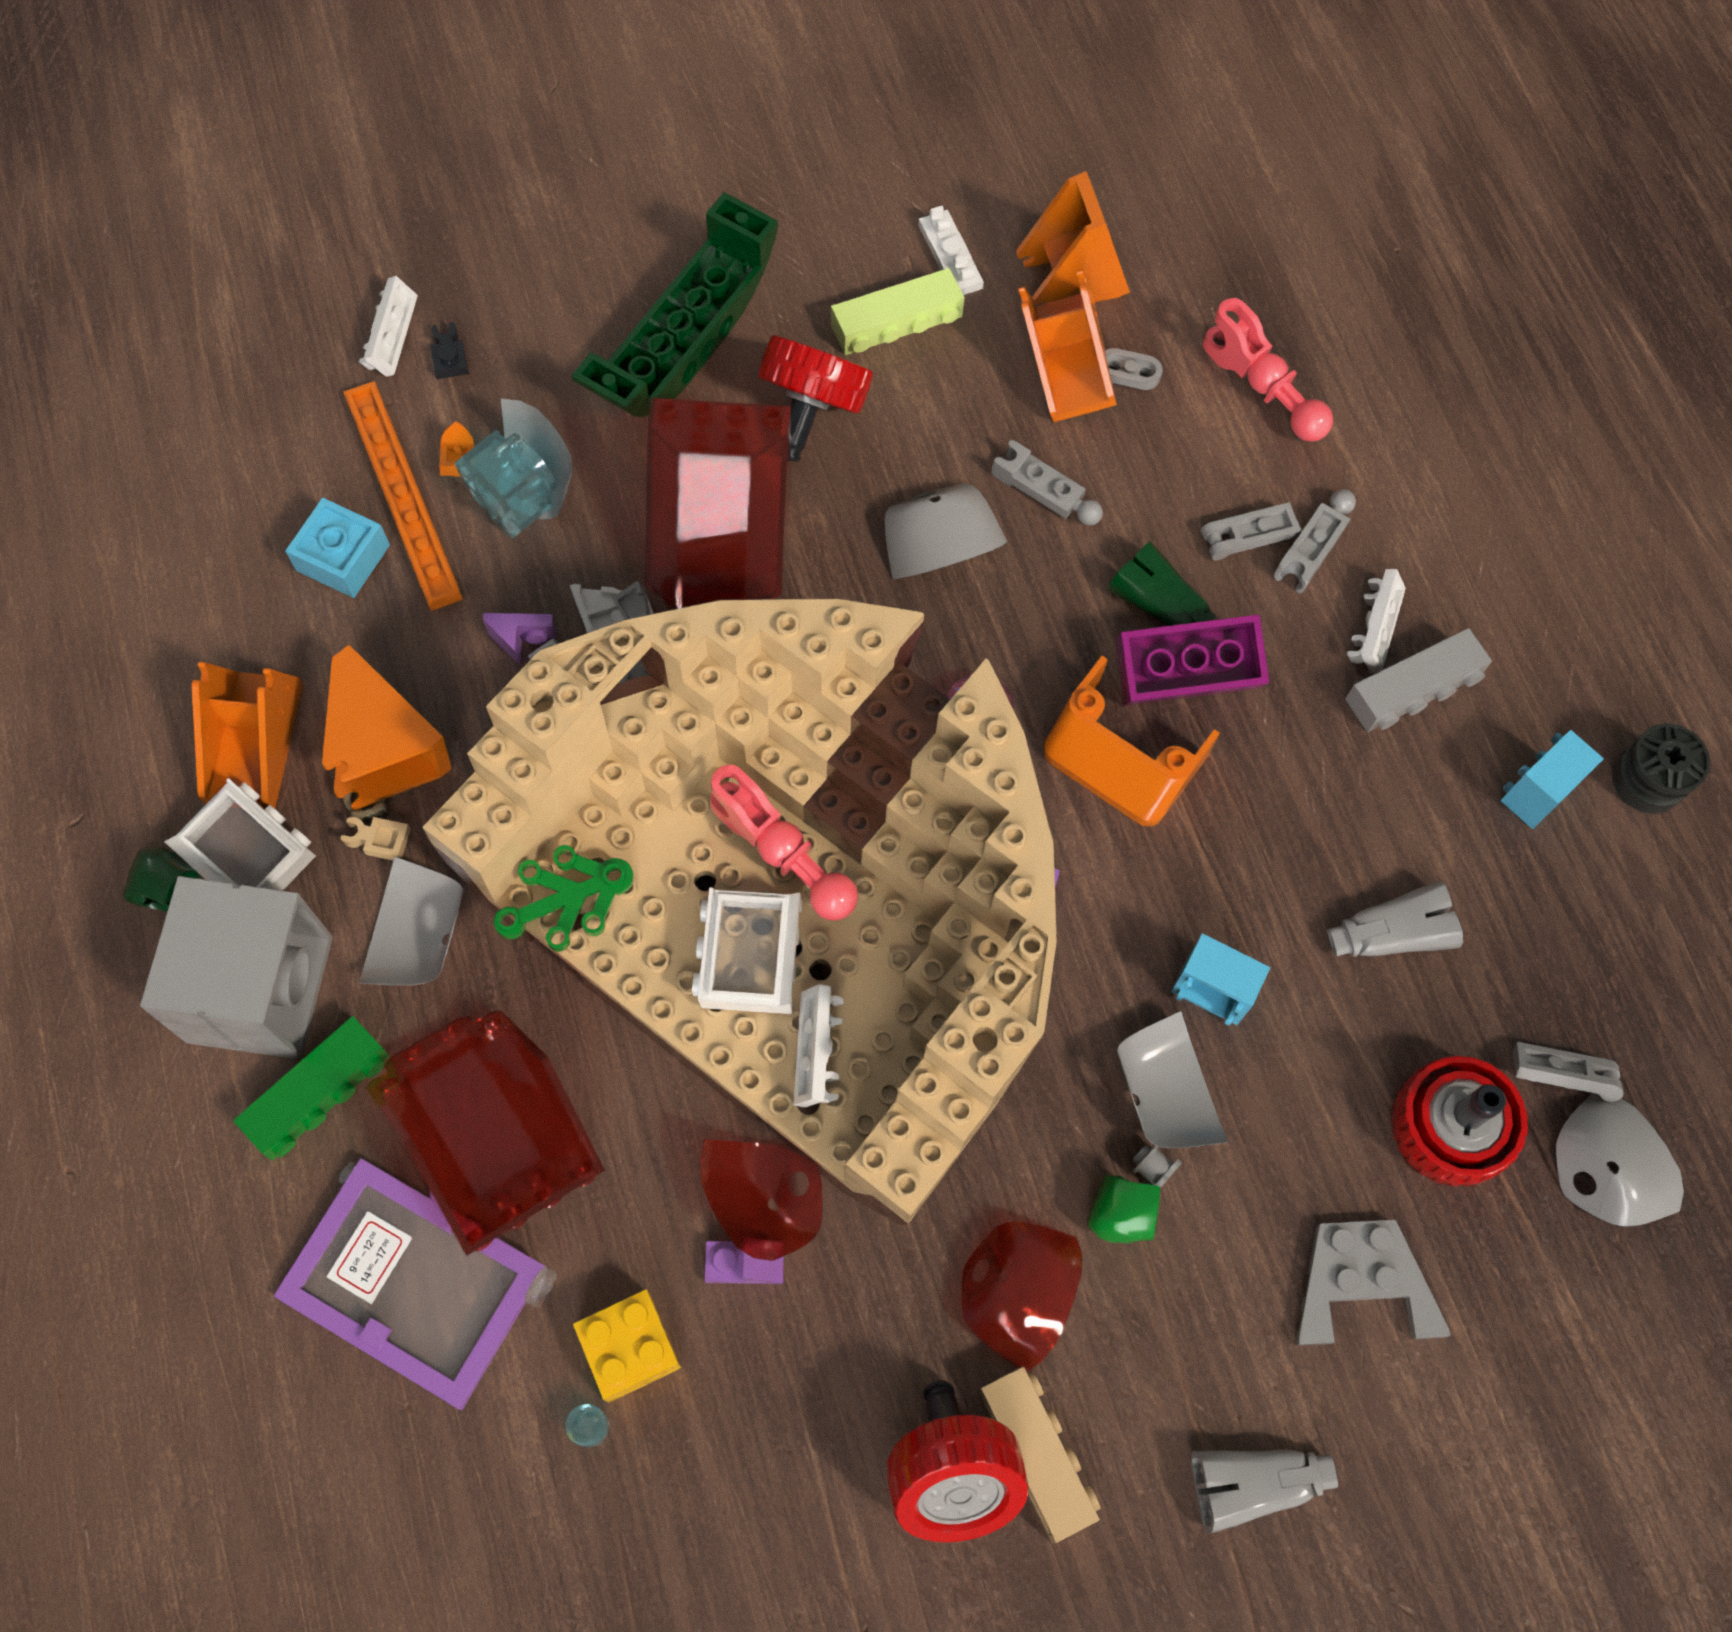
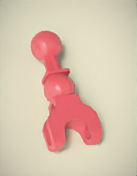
M1238 298L1222 301L1215 314L1217 326L1210 328L1203 339L1202 345L1205 352L1219 367L1233 370L1241 378L1247 375L1251 387L1260 394H1266L1264 399L1266 404L1277 397L1292 413L1290 424L1292 431L1298 438L1308 442L1324 438L1330 432L1333 425V414L1329 406L1317 399L1306 400L1293 387L1291 383L1297 374L1296 371L1293 370L1289 373V367L1285 360L1277 354L1269 353L1272 345L1263 333L1261 322L1258 316L1243 301ZM1227 311H1232L1238 315L1239 322L1237 324L1226 314ZM1213 339H1222L1225 342V345H1217L1213 341Z
M725 765L718 768L711 779L712 794L710 796V806L714 814L731 831L746 839L754 848L757 846L758 853L762 859L774 867H780V874L783 877L792 870L811 889L810 902L812 908L820 917L832 921L848 917L854 911L858 902V890L854 882L842 873H826L808 856L811 843L809 841L804 843L803 835L797 826L788 821L780 820L781 814L771 805L760 787L745 772L735 765ZM730 777L736 779L739 785L733 782H725L721 785L720 783L722 779Z

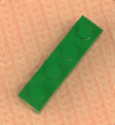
M352 1016L237 1116L233 1122L264 1156L272 1161L276 1157H283L295 1147L296 1139L306 1130L311 1131L317 1128L325 1120L326 1113L337 1103L342 1104L350 1099L356 1091L355 1087L366 1077L371 1078L378 1074L385 1066V1060L390 1055Z

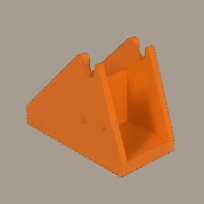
M1087 171L1067 179L1016 250L1019 259L1031 256L1023 260L1025 268L1046 263L1051 264L1052 271L1032 296L1034 304L1050 303L1081 294L1077 271L1082 269L1092 290L1095 302L1118 298L1130 293Z
M1083 269L1077 271L1081 294L1035 306L1025 286L1018 288L1022 299L1023 314L1053 422L1117 405L1094 296Z
M350 645L332 657L322 765L326 770L336 767L334 794L337 798H343L350 792L358 793V798L351 804L352 810H357L383 798H389L439 779L452 769L444 737Z
M198 662L201 679L192 681L198 798L206 805L228 783L226 780L229 778L238 786L243 782L248 784L261 796L256 802L264 809L269 805L275 809L304 683L299 677L268 668L263 669V674L237 672L210 663ZM236 802L230 807L243 809Z

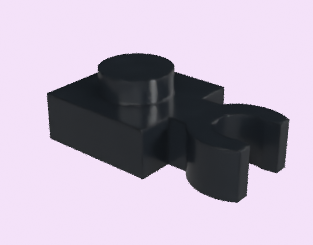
M453 322L449 323V333L444 335L439 333L437 325L432 326V335L436 344L430 345L437 379L469 374L464 344L462 340H458V332Z

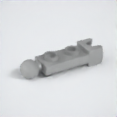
M1010 440L1008 443L1007 460L1001 457L994 459L992 475L1007 486H1015L1065 519L1074 510L1077 512L1078 520L1084 525L1092 526L1101 520L1103 516L1101 505L1092 499L1082 500L1086 491L1084 487L1033 455H1030L1031 450L1015 440Z
M1340 489L1334 492L1329 500L1330 507L1324 503L1320 504L1278 565L1274 573L1275 580L1280 581L1289 573L1295 574L1299 579L1296 592H1304L1351 520L1345 516L1356 505L1355 496L1351 491Z

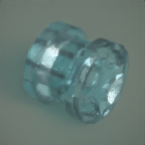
M583 1404L574 1408L568 1415L565 1425L570 1440L577 1445L588 1448L603 1442L609 1431L608 1417L604 1411L591 1404Z

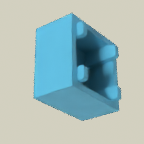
M322 498L285 552L297 572L355 598L390 544L380 524Z
M1572 730L1564 736L1556 733L1550 740L1554 746L1547 753L1541 750L1535 756L1538 762L1532 768L1523 765L1517 772L1522 778L1515 785L1509 781L1503 787L1507 794L1502 798L1501 802L1531 829H1534L1604 759Z
M1202 933L1189 953L1171 993L1177 995L1176 999L1179 1001L1185 999L1225 1019L1224 1024L1228 1026L1231 1023L1238 1025L1253 1006L1271 967Z

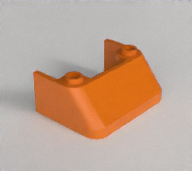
M1101 656L1069 698L1045 740L1043 755L1049 764L1138 824L1154 826L1163 819L1208 758L1220 733L1214 729L1195 755L1185 748L1170 746L1164 749L1156 760L1152 759L1097 722L1103 713L1105 701L1096 688L1101 682L1108 660Z

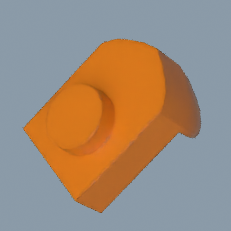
M455 421L448 426L441 437L440 476L461 477L460 470L464 467L470 476H474L475 447L473 437L462 424Z

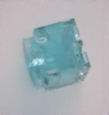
M495 430L454 463L471 496L483 509H487L493 519L498 518L496 520L497 523L511 539L553 507L548 494L558 486L557 482L540 456L517 433H513L505 439Z

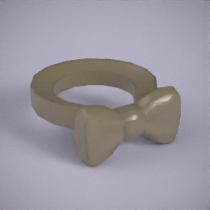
M353 792L343 797L347 809L351 812L350 817L358 818L362 822L376 816L389 814V808L385 804L387 798L376 801L373 808L363 811L361 808L352 810L351 796Z

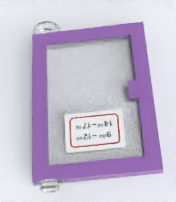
M360 1158L357 1165L350 1162L343 1169L339 1177V1183L343 1184V1187L277 1289L274 1297L457 1409L463 1410L524 1305L528 1303L535 1308L540 1306L552 1289L557 1273L364 1159Z

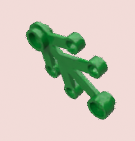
M568 845L559 846L553 853L554 862L559 869L565 871L575 869L593 877L578 883L542 870L536 861L526 860L518 867V875L521 881L526 885L537 884L557 893L519 909L512 906L501 908L494 916V927L501 937L509 940L516 939L524 933L526 923L564 907L557 925L549 929L546 934V941L553 951H564L570 945L569 935L585 898L599 892L593 911L587 912L581 921L587 935L599 936L605 930V918L615 895L625 893L632 886L634 874L631 866L619 858H611L603 863H598L576 855L574 849ZM569 853L572 855V858L567 863L559 862L560 855ZM531 867L537 869L533 877H524L523 874L526 869ZM611 871H619L621 877L618 880L611 881L607 878ZM508 915L515 917L512 925H502L504 917ZM592 918L600 920V925L596 929H589L587 927L588 921ZM561 933L565 935V939L561 944H553L551 942L555 934Z

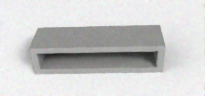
M1468 628L1354 684L1345 700L1367 733L1378 727L1381 730H1385L1394 725L1400 719V716L1409 713L1410 716L1415 715L1428 706V702L1436 698L1438 701H1443L1452 696L1457 691L1456 688L1464 684L1467 687L1477 684L1486 676L1484 671L1492 660Z

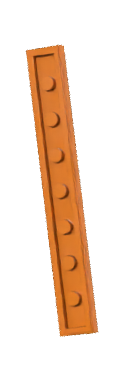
M375 381L343 391L430 610L433 611L463 600Z

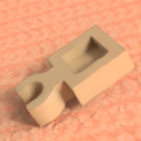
M373 817L371 826H365L358 818H347L346 823L348 826L357 828L358 832L351 837L342 835L340 839L344 845L356 848L365 844L363 851L366 855L394 860V857L402 859L411 831L408 824Z

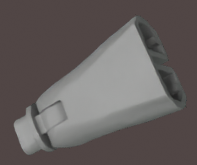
M1441 881L1364 909L1353 915L1350 919L1342 920L1341 926L1327 929L1328 939L1335 956L1348 953L1351 957H1355L1358 954L1362 956H1383L1415 951H1438L1460 948L1463 943V930L1455 911L1447 913L1453 905L1447 887Z
M1202 1450L1191 1453V1469L1201 1519L1209 1534L1241 1525L1274 1512L1300 1506L1314 1496H1322L1323 1490L1338 1487L1335 1465L1330 1454L1315 1456L1313 1452L1302 1453L1295 1450Z

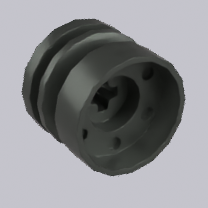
M1669 723L1655 725L1642 733L1618 757L1613 766L1612 781L1617 794L1632 808L1650 814L1668 812L1705 781L1710 771V756L1702 740L1687 728Z

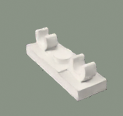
M943 206L930 209L929 216L919 218L918 226L940 271L950 268L963 295L983 289L984 281L949 211H944Z
M397 276L388 278L385 289L380 292L382 299L375 308L377 312L371 328L369 342L363 347L366 350L364 358L359 360V363L368 370L377 369L385 377L395 374L418 297Z
M1385 569L1383 580L1379 578L1368 580L1370 589L1378 591L1375 594H1364L1367 605L1373 607L1372 611H1368L1366 616L1368 632L1366 636H1352L1351 640L1354 646L1362 648L1358 651L1347 652V656L1352 663L1360 664L1365 662L1370 673H1378L1383 670L1406 588L1397 569Z
M818 984L801 992L794 1106L808 1107L820 1102L829 1103L838 1099L837 1094L828 1093L825 1089V1082L839 1080V1074L836 1072H826V1063H828V1058L832 1052L830 1027L842 1024L841 1018L831 1015L830 1006L837 1007L842 1005L844 1001L839 996H831V986Z

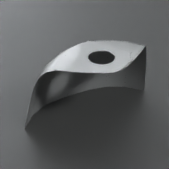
M501 398L504 426V454L500 472L501 499L509 507L540 519H552L559 514L570 487L572 475L571 455L557 430L537 408L519 400ZM547 469H550L552 471V479H549V477H547L545 473ZM520 481H528L533 485L534 491L530 497L520 499L513 494L514 485Z
M965 483L914 496L889 507L885 514V536L892 580L946 567L987 553L1007 543L986 499L974 486ZM932 494V495H929V496H926V497L919 498V497L924 496V495ZM936 496L941 497L938 502H931L929 500Z
M394 857L359 984L418 985L435 980L441 973L463 894L461 884L444 874ZM449 933L448 942L444 945L442 943L443 937Z
M1181 1011L1145 1027L1119 1044L1117 1053L1122 1065L1121 1067L1147 1140L1153 1145L1162 1148H1187L1228 1143ZM1132 1094L1138 1096L1140 1101V1104L1138 1106H1136Z
M1591 1093L1565 1122L1556 1143L1558 1178L1565 1197L1590 1214L1608 1223L1620 1226L1642 1225L1680 1212L1684 1194L1681 1171L1656 1130L1636 1107L1623 1099L1608 1102L1603 1100L1600 1094ZM1613 1161L1618 1165L1619 1171L1617 1174H1613L1610 1171L1607 1162ZM1586 1172L1594 1178L1596 1190L1593 1194L1584 1195L1577 1191L1573 1184V1177L1576 1173Z

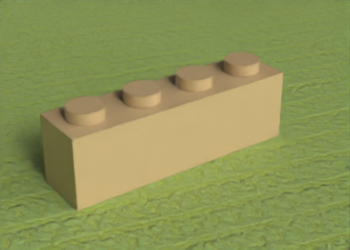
M1022 1367L981 1388L978 1392L991 1419L1007 1426L1017 1438L1026 1468L1029 1486L1028 1495L1051 1543H1058L1099 1521L1100 1519L1096 1511L1101 1508L1097 1497L1090 1486L1083 1487L1077 1475V1472L1081 1470L1079 1461L1070 1447L1064 1449L1057 1435L1062 1432L1061 1425L1052 1410L1046 1412L1039 1398L1044 1393L1036 1375L1033 1372L1027 1374L1025 1368Z

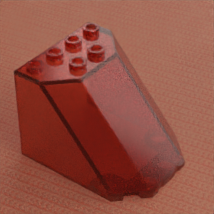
M652 398L648 421L645 586L653 594L657 593L667 603V607L670 610L719 600H774L782 594L791 497V406Z
M501 1010L489 1012L484 1017L472 1021L470 1016L455 1019L445 1027L434 1031L413 1043L410 1047L392 1055L384 1064L387 1071L383 1075L372 1079L366 1087L370 1097L466 1256L474 1251L485 1249L492 1243L493 1239L508 1230L519 1228L532 1215L544 1208L556 1205L563 1196L578 1187L590 1184L597 1175L605 1171L548 1056Z

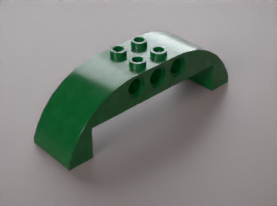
M723 192L706 212L708 237L706 242L612 356L605 360L590 352L571 375L572 380L636 417L650 416L670 404L692 381L745 311L770 258L777 234L778 221Z

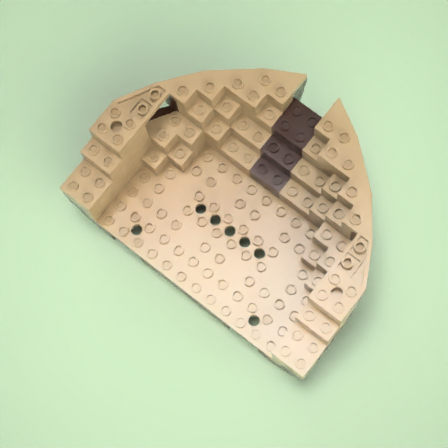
M842 599L719 600L623 620L538 651L486 706L493 727L467 753L475 772L423 826L431 844L447 865L495 913L507 906L519 909L557 893L540 885H526L521 881L518 875V867L526 860L536 861L542 870L578 883L593 878L575 869L566 871L559 869L553 859V853L559 846L568 845L574 849L576 855L598 863H603L611 858H619L626 861L633 870L634 880L628 891L615 895L605 918L606 927L602 934L599 936H589L585 933L583 927L578 930H571L568 948L560 952L553 951L546 941V934L549 929L557 925L564 909L563 907L526 923L522 936L530 942L535 938L578 971L587 988L753 1121L756 1122L759 1118L763 1119L814 1160V1169L843 1193L877 1213L892 1219L897 1224H909L1009 1090L1019 1070L1028 1060L1045 1031L1057 943L1054 843L1025 733L990 661L986 658L950 699L908 669L916 641L920 638L924 621V614L922 612ZM639 660H641L645 671L650 674L617 684ZM725 765H735L745 772L760 787L771 805L781 814L780 820L788 821L797 826L803 835L804 843L806 841L811 843L808 856L826 873H842L854 882L858 890V902L856 908L848 917L837 921L820 917L814 911L810 902L811 889L792 870L783 877L780 874V867H774L766 863L758 853L757 846L754 848L746 839L731 831L714 814L710 806V796L712 794L711 779L718 768ZM730 777L722 779L720 783L721 785L725 782H733L739 785L736 779ZM569 853L561 854L559 862H569L572 855ZM532 867L526 869L523 874L524 877H533L537 869ZM616 870L611 871L607 878L611 881H616L621 877V873ZM705 875L713 877L716 880L714 890L789 895L800 892L802 912H799L798 926L799 944L802 947V952L795 957L796 978L792 989L793 1014L701 1008L698 996L692 995L694 973H700L702 959H697L696 947L698 936H704L706 922L700 921V909L702 900H708L709 891H701L695 886L698 878ZM599 892L585 898L579 912L580 914L585 915L587 912L593 911ZM722 907L713 990L774 994L782 910L743 908L738 913H729ZM508 915L503 920L507 924L512 925L515 917ZM597 918L590 919L587 927L589 929L598 928L600 920ZM766 919L773 924V929L769 934L761 936L752 930L753 924L757 920ZM561 933L555 934L551 942L553 944H561L565 939V935ZM819 963L825 964L831 969V975L826 980H816L810 975L811 968ZM821 984L831 986V996H839L844 999L842 1005L837 1007L830 1006L831 1015L841 1018L842 1024L830 1027L832 1052L828 1058V1063H826V1072H836L839 1074V1080L825 1082V1089L828 1093L837 1094L838 1099L829 1103L820 1102L819 1108L815 1113L806 1115L801 1113L797 1106L793 1105L800 999L802 991Z

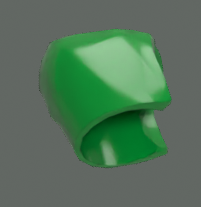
M1105 1175L1091 1204L1087 1217L1088 1228L1098 1238L1109 1243L1129 1244L1137 1241L1154 1240L1160 1204V1186L1131 1182L1120 1175Z

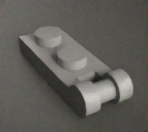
M1290 502L1210 522L1204 525L1200 531L1203 539L1210 544L1209 553L1212 560L1217 561L1226 558L1230 554L1296 538L1299 536L1301 528ZM1228 533L1230 539L1223 541L1221 535Z
M1517 1042L1514 1047L1513 1061L1516 1078L1600 1094V1097L1608 1102L1618 1101L1623 1097V1086L1621 1081H1619L1620 1070L1615 1061Z

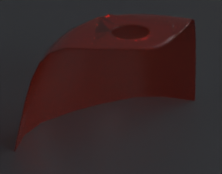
M704 1139L700 1157L701 1185L712 1211L736 1248L752 1258L774 1261L806 1246L815 1238L822 1223L823 1213L822 1183L816 1164L794 1151L777 1145ZM798 1171L806 1174L809 1180L808 1190L802 1196L792 1194L789 1187L791 1176ZM770 1199H775L774 1201L779 1207L778 1210H771L769 1208L768 1201Z
M1006 1222L996 1226L988 1234L964 1266L962 1273V1311L968 1326L997 1353L1018 1368L1024 1367L1027 1373L1040 1364L1053 1349L1068 1319L1082 1274V1252L1077 1238L1032 1223ZM986 1259L989 1264L986 1276L980 1282H974L972 1278L974 1267L980 1260ZM1005 1268L1009 1271V1278L1006 1282H1000V1275Z

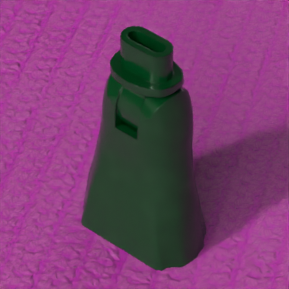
M1150 541L1138 551L1133 560L1128 561L1117 572L1107 587L1112 593L1153 616L1166 626L1211 621L1216 618V615L1211 612L1205 599L1179 575L1167 558Z

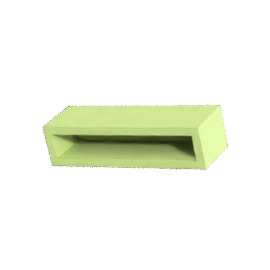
M950 268L831 306V327L844 355L854 352L859 353L884 342L891 343L900 337L924 332L928 328L942 323L954 322L963 315L965 297Z

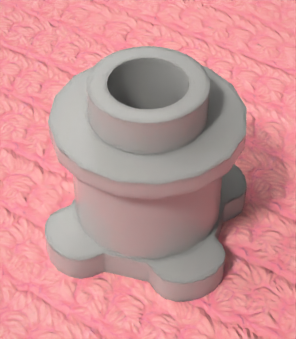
M1146 1144L1132 1159V1162L1137 1165L1132 1172L1135 1174L1139 1172L1152 1185L1160 1186L1161 1188L1182 1162L1177 1159L1173 1163L1158 1149L1159 1146L1155 1145L1151 1148Z

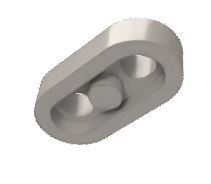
M1118 348L1105 350L1112 383L1141 390H1150L1159 384L1163 368L1156 358Z

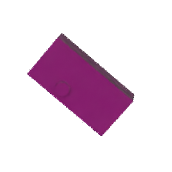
M1260 614L1121 632L1115 638L1124 706L1258 689L1269 684Z

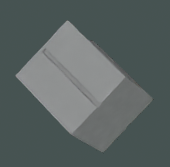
M178 876L140 1007L189 1044L302 1060L333 936L298 893L241 885L239 889L230 883Z

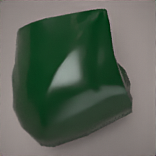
M141 848L129 870L122 896L127 902L138 907L168 912L177 877L201 879L200 874L185 862L182 857L166 848Z

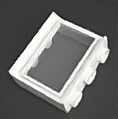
M229 778L226 780L228 783L176 836L164 841L204 879L234 884L239 889L241 885L283 891L316 857L307 848L311 841L296 828L289 832L282 825L286 819L271 805L264 809L256 802L261 796L248 784L243 782L238 786Z
M709 888L708 900H702L700 909V921L706 922L704 936H698L696 957L697 959H702L700 973H694L692 995L698 996L701 1008L793 1014L792 989L796 978L795 955L796 945L799 944V912H802L800 892L789 895L714 890Z

